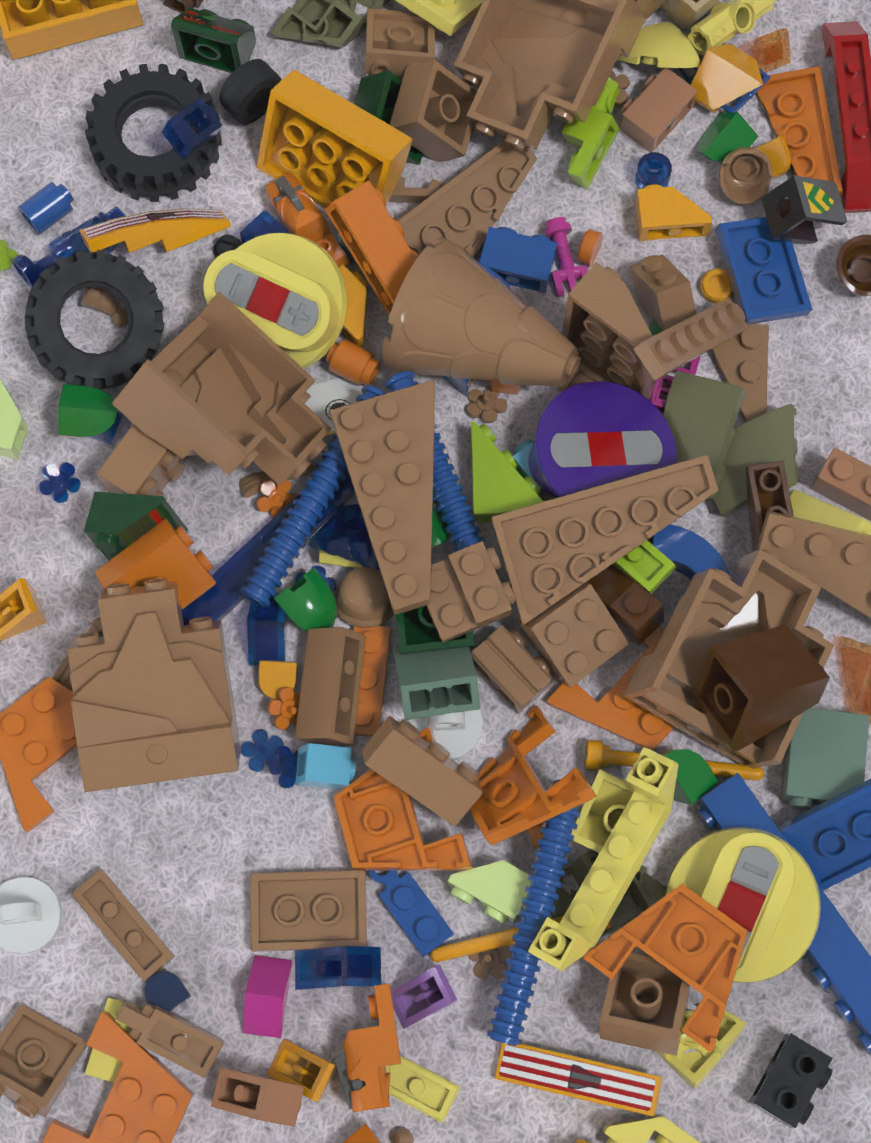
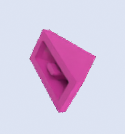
M255 955L245 991L243 1033L281 1038L293 960Z

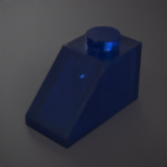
M339 946L295 951V990L365 988L381 985V947Z

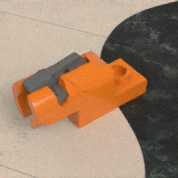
M287 173L274 181L272 180L267 185L265 193L273 205L276 214L283 222L287 233L300 235L314 241L330 254L338 267L342 264L345 266L349 265L347 254L331 234L327 221L296 176Z
M390 983L375 985V995L368 996L371 1019L379 1018V1026L348 1030L343 1045L344 1051L335 1058V1064L346 1100L353 1112L390 1107L389 1087L391 1072L386 1073V1066L401 1064Z

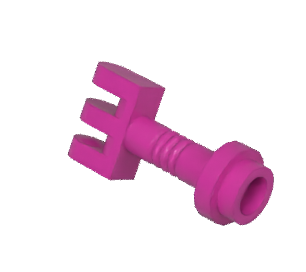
M557 217L545 223L544 234L545 237L553 238V241L557 243L556 253L561 270L552 272L551 278L556 296L562 297L564 296L562 282L567 281L569 291H571L576 286L575 279H581L587 273L586 264L574 267L566 236L572 232L571 224L566 222L565 217Z

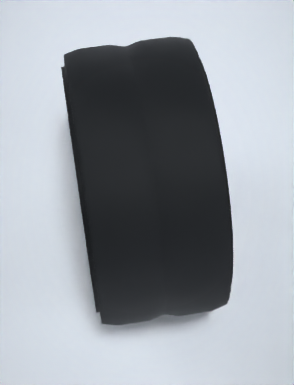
M262 59L250 60L238 67L225 81L219 95L220 103L238 123L243 125L251 124L267 113L270 92L282 79Z

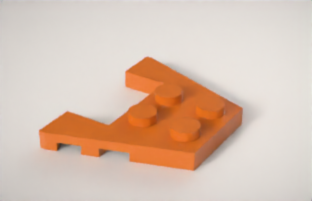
M660 625L642 642L648 649L599 702L592 698L578 684L571 688L561 684L547 699L546 703L555 709L573 715L584 722L591 723L642 748L646 747L654 751L675 727L623 695L641 658L655 651L664 633L662 626Z
M47 677L0 713V759L22 827L27 833L55 812L35 786L33 780L77 747L71 706L73 692L50 677Z
M537 705L527 714L531 720L520 732L514 729L506 739L509 745L497 760L491 757L478 772L480 775L478 779L483 793L469 810L484 838L491 845L497 844L588 802L597 796L577 767L549 789L545 790L527 760L526 755L556 731Z
M430 728L420 732L419 737L429 744L435 741L433 731ZM368 770L349 784V786L333 796L353 869H473L464 836L459 833L425 845L411 796L374 770Z
M681 884L587 952L583 959L607 977L613 979L637 946L703 994L704 998L681 1031L711 1053L716 1043L748 930L684 884Z
M102 1011L86 1045L122 1061L123 1064L91 1135H88L54 1119L42 1143H172L194 1093L159 1059L156 1060L148 1051L137 1044L136 1039L129 1036V1033L115 1021V1018L109 1012Z

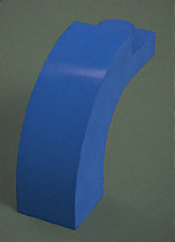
M670 524L652 537L651 544L675 564V571L682 573L690 581L695 574L708 568L722 570L731 577L721 555L708 541L698 534L683 527Z

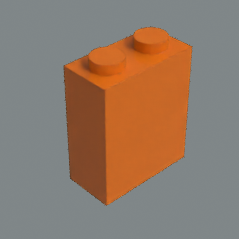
M166 518L95 571L105 591H107V586L118 583H129L130 588L145 586V581L155 578H167L168 583L177 582L181 610L217 584L209 572L214 566L202 550L195 554L190 548L194 541L181 525L175 529Z

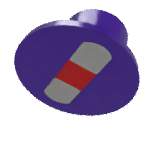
M605 381L577 384L558 394L549 403L540 418L535 442L530 449L528 457L529 470L535 482L542 487L541 489L544 492L558 498L677 464L674 436L666 419L657 407L635 390Z

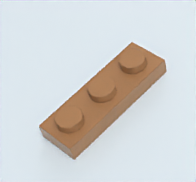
M103 869L98 870L72 893L73 897L144 982H147L151 976L176 957Z

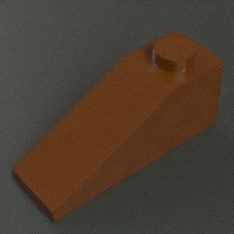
M611 565L587 581V583L592 585L619 629L638 646L664 622V605L637 581Z

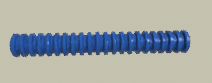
M403 371L388 378L384 385L386 389L394 392L419 383L413 380L416 377L413 371ZM435 424L433 502H438L437 512H442L443 516L440 519L442 523L447 524L445 531L446 533H451L452 537L449 540L451 544L455 543L456 547L453 550L457 552L481 541L484 543L485 540L478 535L481 530L479 526L475 527L474 522H476L475 516H470L471 506H466L465 504L468 499L466 495L461 494L463 490L462 485H457L459 478L457 474L452 473L454 466L448 463L450 459L449 454H444L443 452L446 447L444 443L439 442L441 435L440 433H435L437 428Z
M364 385L361 389L363 394H359L356 397V402L386 393L375 386ZM336 433L333 435L334 442L331 441L327 445L329 450L324 451L321 455L323 460L317 461L316 467L318 469L311 471V480L305 481L304 485L306 488L299 491L300 498L293 501L295 507L288 509V518L282 519V528L276 529V538L272 537L269 541L271 546L264 549L265 556L259 557V566L253 567V576L247 577V586H242L240 589L242 596L257 606L269 607L271 604L269 598L275 597V588L281 587V578H286L288 575L287 568H292L294 565L293 558L297 559L299 557L298 550L303 549L306 545L304 540L310 539L311 533L309 531L316 529V520L322 519V510L328 509L329 505L327 502L334 499L333 492H337L340 489L338 483L346 479L344 473H348V469Z
M578 806L544 821L546 826L540 830L543 838L538 839L537 844L540 846V849L534 853L537 860L536 863L533 862L531 864L534 872L528 876V880L531 881L530 886L525 887V892L528 895L521 902L525 906L524 910H519L518 915L522 916L521 921L516 922L515 925L516 928H519L518 933L512 936L515 944L509 948V951L512 952L511 958L506 959L509 967L508 970H503V975L506 978L505 982H500L499 987L503 988V990L496 997L497 1000H500L499 1005L493 1008V1011L496 1012L495 1019L491 1018L490 1020L493 1028L492 1031H487V1036L492 1040L513 1046L521 1045L522 1040L518 1037L520 1032L524 1033L525 1028L521 1026L522 1021H526L528 1015L525 1014L526 1008L531 1006L528 998L534 995V991L531 990L532 984L537 983L534 975L535 972H540L541 968L537 966L538 960L541 959L529 953L528 950L546 918H550L551 912L556 910L553 902L559 899V895L556 894L557 888L560 889L562 887L559 879L565 876V871L562 868L563 865L568 864V859L565 856L566 853L571 852V847L568 846L569 841H574V836L571 833L578 826L574 823L575 818H579L581 814L577 811Z

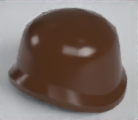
M867 234L853 237L844 243L838 252L836 262L837 273L843 285L851 292L860 296H871V235Z

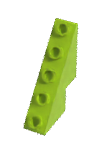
M471 422L473 506L477 523H492L491 517L543 502L538 496L542 491L541 489L539 490L536 482L530 476L523 478L516 470L518 465L507 449L500 452L493 442L497 439L492 431L484 423L478 426L476 422Z

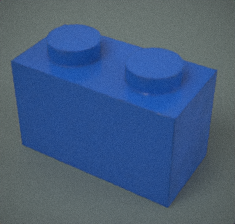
M489 227L479 263L481 265L483 263L486 264L512 286L546 293L556 257L557 243L542 235L526 236L518 234L515 230L508 227H499L497 229Z

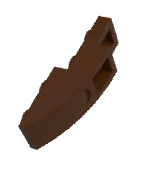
M784 460L746 467L747 502L753 552L759 549L757 545L767 510L794 517Z

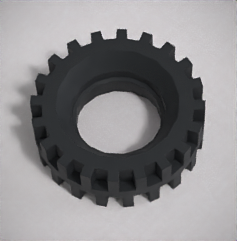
M147 64L139 65L140 73L130 75L126 68L120 71L122 80L116 84L110 79L103 83L106 91L105 95L102 97L95 93L91 99L94 111L86 112L85 119L88 129H85V135L95 165H97L104 180L108 179L116 191L121 193L124 189L129 192L132 199L138 201L141 195L149 196L151 202H159V195L170 194L171 200L179 198L177 191L186 187L191 193L197 189L195 182L200 177L207 180L211 175L209 167L212 163L217 164L219 160L218 147L222 146L220 124L210 93H204L202 83L197 78L190 82L186 71L180 68L175 75L169 73L166 64H159L158 71H149ZM157 105L167 106L177 111L184 119L185 131L180 143L169 152L153 157L137 155L130 151L123 143L121 137L123 125L128 117L139 109Z
M97 250V252L76 251L74 255L66 258L62 256L47 270L44 269L29 292L25 308V330L28 343L39 364L47 369L54 378L70 385L88 386L103 390L123 385L131 380L148 359L151 361L158 351L165 324L162 312L164 308L162 301L159 300L156 293L157 288L143 274L144 270L127 262L126 257L110 255L105 250ZM87 287L104 288L116 294L125 305L128 314V331L123 341L113 350L101 354L86 353L74 347L65 337L60 324L61 310L66 300L76 291Z

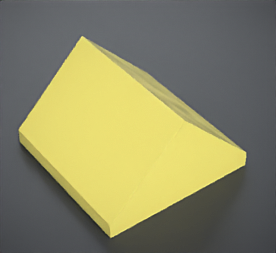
M599 769L591 787L597 796L583 804L580 817L575 822L578 825L577 829L572 830L571 833L574 836L573 842L596 853H600L635 791L626 781Z

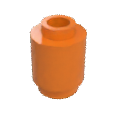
M343 339L340 344L335 342L326 357V361L330 363L329 371L359 386L362 384L371 385L377 377L382 364L381 360L375 358L374 353L346 339Z

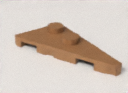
M748 324L749 328L711 350L713 353L712 357L720 368L725 383L744 387L746 396L740 411L745 422L767 413L769 325Z

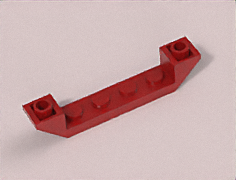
M857 21L823 23L822 32L825 57H832L845 160V171L841 178L843 208L845 213L870 212L871 56L868 34Z

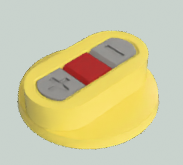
M271 233L255 237L239 246L236 250H230L218 256L210 264L205 274L203 290L207 304L220 291L303 369L310 367L325 356L341 333L347 310V293L343 276L330 254L308 238L291 233Z
M732 827L712 832L693 843L678 859L670 874L665 896L679 885L684 884L748 930L733 982L754 983L774 978L794 966L804 956L813 942L818 929L821 911L820 894L816 879L801 854L785 840L772 833L748 827Z

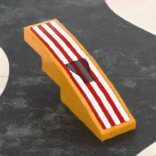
M183 208L149 211L124 216L79 231L84 244L90 252H97V250L105 249L122 242L129 253L159 242L165 251L169 252L229 228L231 224L221 210Z
M502 1043L494 1079L655 1117L663 1077L524 1044L513 1046Z

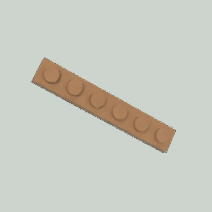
M728 298L644 340L633 350L653 380L656 381L734 338L749 328V326L745 322L746 318L743 310Z

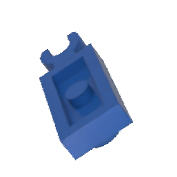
M368 870L370 877L375 882L386 886L387 889L378 894V896L423 958L454 935L453 931L409 872L399 878L397 870H389L383 876L378 875L375 870Z

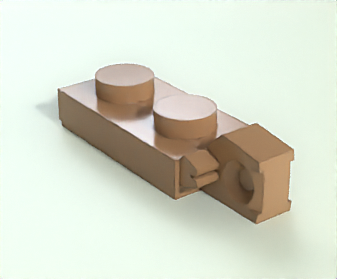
M124 1000L116 1013V1020L131 1027L129 1036L136 1039L137 1044L203 1078L208 1074L224 1045L223 1039L157 1005L153 1006L147 1002L142 1009Z

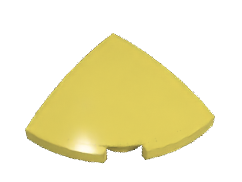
M670 22L643 27L629 57L620 55L617 60L638 65L642 62L644 64L656 65V67L694 68L700 66V58L691 42L680 29Z
M686 1011L683 1026L694 1011ZM725 1011L716 1043L711 1053L683 1032L677 1056L655 1052L684 1081L696 1089L731 1048L745 1029L746 1023L739 1017ZM689 1049H695V1050H697V1051H694V1052H690V1053H685V1054H683L685 1051H687V1050H689Z

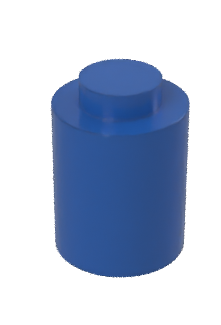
M50 182L19 205L18 209L37 234L41 235L73 211L70 203L74 199L62 183L56 186L53 182Z

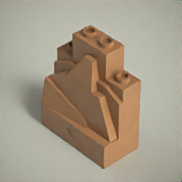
M483 0L454 64L455 68L463 75L462 80L465 83L479 88L466 115L476 125L474 130L489 138H493L495 134L505 138V143L519 150H523L525 146L537 150L552 115L567 123H572L573 119L585 123L592 106H596L617 58L620 55L629 57L646 20L635 0Z
M220 291L200 315L152 361L148 359L112 402L144 434H147L181 458L199 455L208 464L215 462L228 475L239 465L246 469L254 462L279 486L290 475L296 480L310 465L306 460L307 456L313 460L325 448L327 444L322 439L332 429L305 404L311 397L306 391L316 380Z
M761 549L743 556L732 581L726 572L715 568H708L695 574L686 593L681 596L655 651L641 658L623 696L736 764H744L752 769L780 764L803 713L743 749L734 752L695 702L693 695L712 645L785 624L824 668L834 644L824 639L823 633L810 626H804L821 587L810 581V576L805 572L789 568L780 562V558L776 554Z
M155 578L145 581V586L130 588L129 583L107 586V591L101 592L98 598L104 636L99 637L97 632L83 633L77 635L76 640L71 641L67 648L73 691L71 706L84 792L238 771L241 746L222 621H212V617H199L191 619L189 621L190 625H184L177 582L168 583L167 578Z

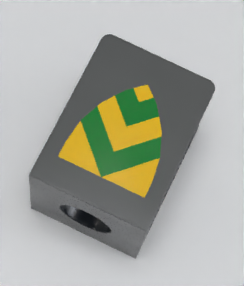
M794 175L761 198L772 239L813 244L818 241L813 221L835 225L847 223L837 185L832 181Z

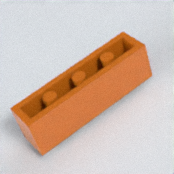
M369 180L334 200L325 208V211L389 316L398 291L419 255L416 251L409 248L403 238L404 231L402 226L396 219L390 216L385 207L386 202L383 194L378 188L373 187Z

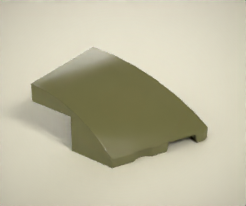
M299 0L293 9L287 8L270 33L279 38L345 47L366 28L367 15L363 19L354 12L356 4L359 3L371 9H383L390 0Z
M676 371L663 416L674 436L677 463L708 455L717 487L719 488L726 471L723 462L736 433L733 424L744 401L746 392L744 387ZM716 493L709 498L714 499Z
M790 403L735 427V436L723 462L726 471L719 485V491L716 492L713 499L720 514L728 516L748 503L746 486L747 466L784 460L789 489L798 483V466L795 462L797 439L794 437V415H797L793 404Z
M590 850L580 855L571 866L563 869L565 876L560 877L559 882L566 884L563 879L573 874L580 888L599 853ZM641 865L639 872L636 873L611 918L612 928L605 929L600 938L632 921L665 896L667 886L662 885L647 874L645 866ZM563 887L557 888L556 894L559 895V899L553 902L556 910L551 912L552 918L565 915L579 888L576 891L571 889V894Z

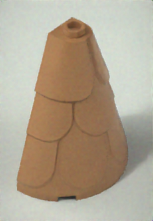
M445 238L436 239L435 245L437 246L435 248L427 245L411 266L392 306L388 323L391 324L392 334L391 338L387 336L384 338L382 350L383 364L386 368L395 370L398 373L413 371L415 374L451 376L453 379L498 380L500 384L562 387L568 376L572 378L576 374L581 361L577 347L534 306L528 307L501 279L489 273L460 245L454 244Z

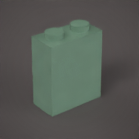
M393 646L396 678L405 720L481 709L477 674L469 647L400 654L399 646Z
M817 708L806 710L785 752L781 800L790 801V807L810 810L813 808V804L820 805L863 783L865 780L870 715Z

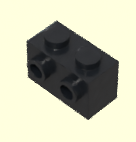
M792 1033L785 1034L748 1103L789 1128H796L798 1123L804 1125L813 1111L814 1104L810 1100L816 1089L823 1090L832 1075L833 1069L828 1066L833 1058Z

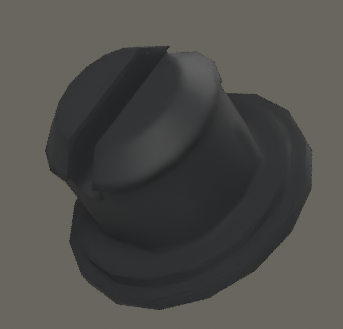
M222 235L214 245L213 253L215 259L227 251L236 250L243 243L232 235Z

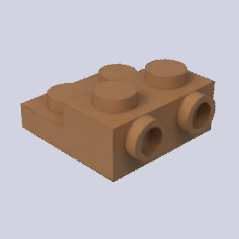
M367 8L364 74L373 75L389 70L396 76L403 77L407 67L435 60L434 25L412 12Z
M483 541L449 554L447 559L431 565V604L426 606L442 643L512 614L510 604L516 602L514 593L508 581L500 582L496 570L501 568L498 556L493 547L486 549Z
M21 1004L0 1035V1098L2 1095H5L16 1101L14 1108L26 1117L34 1118L37 1113L45 1118L66 1086V1079L86 1050L88 1041Z

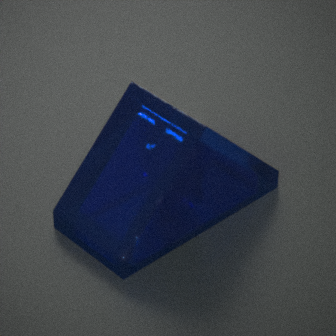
M275 597L269 598L271 603L269 607H260L250 602L247 617L248 663L251 666H259L261 659L286 661L288 616L276 602Z

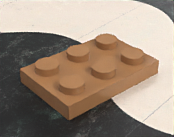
M365 870L251 873L252 952L367 948Z

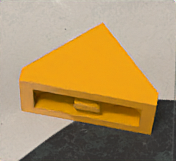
M25 578L18 579L0 594V641L47 623L36 591Z
M283 1039L266 1075L276 1080L304 1086L303 1095L313 1101L320 1102L337 1067L336 1064Z

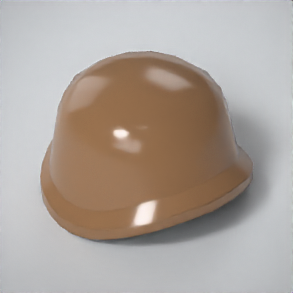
M360 567L350 571L335 590L334 597L337 615L347 624L359 628H371L386 623L394 614L379 570L370 567Z

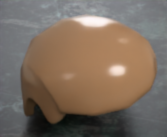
M739 147L728 154L721 164L719 173L720 186L726 198L737 204H753L768 193L773 176L770 159L763 151L755 147Z

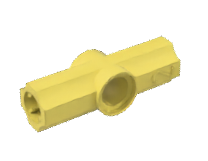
M730 0L728 2H719L712 8L710 15L691 27V33L687 36L688 40L699 55H705L707 49L721 46L736 34L750 32L754 27L755 21L773 9V4L777 0Z

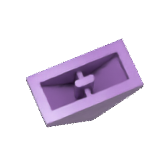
M440 964L391 991L393 1008L403 1029L457 1002V998Z

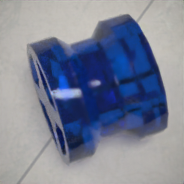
M658 152L645 154L637 165L635 181L638 188L643 189L653 184L667 187L672 173V164L669 158ZM649 169L658 170V172H650Z

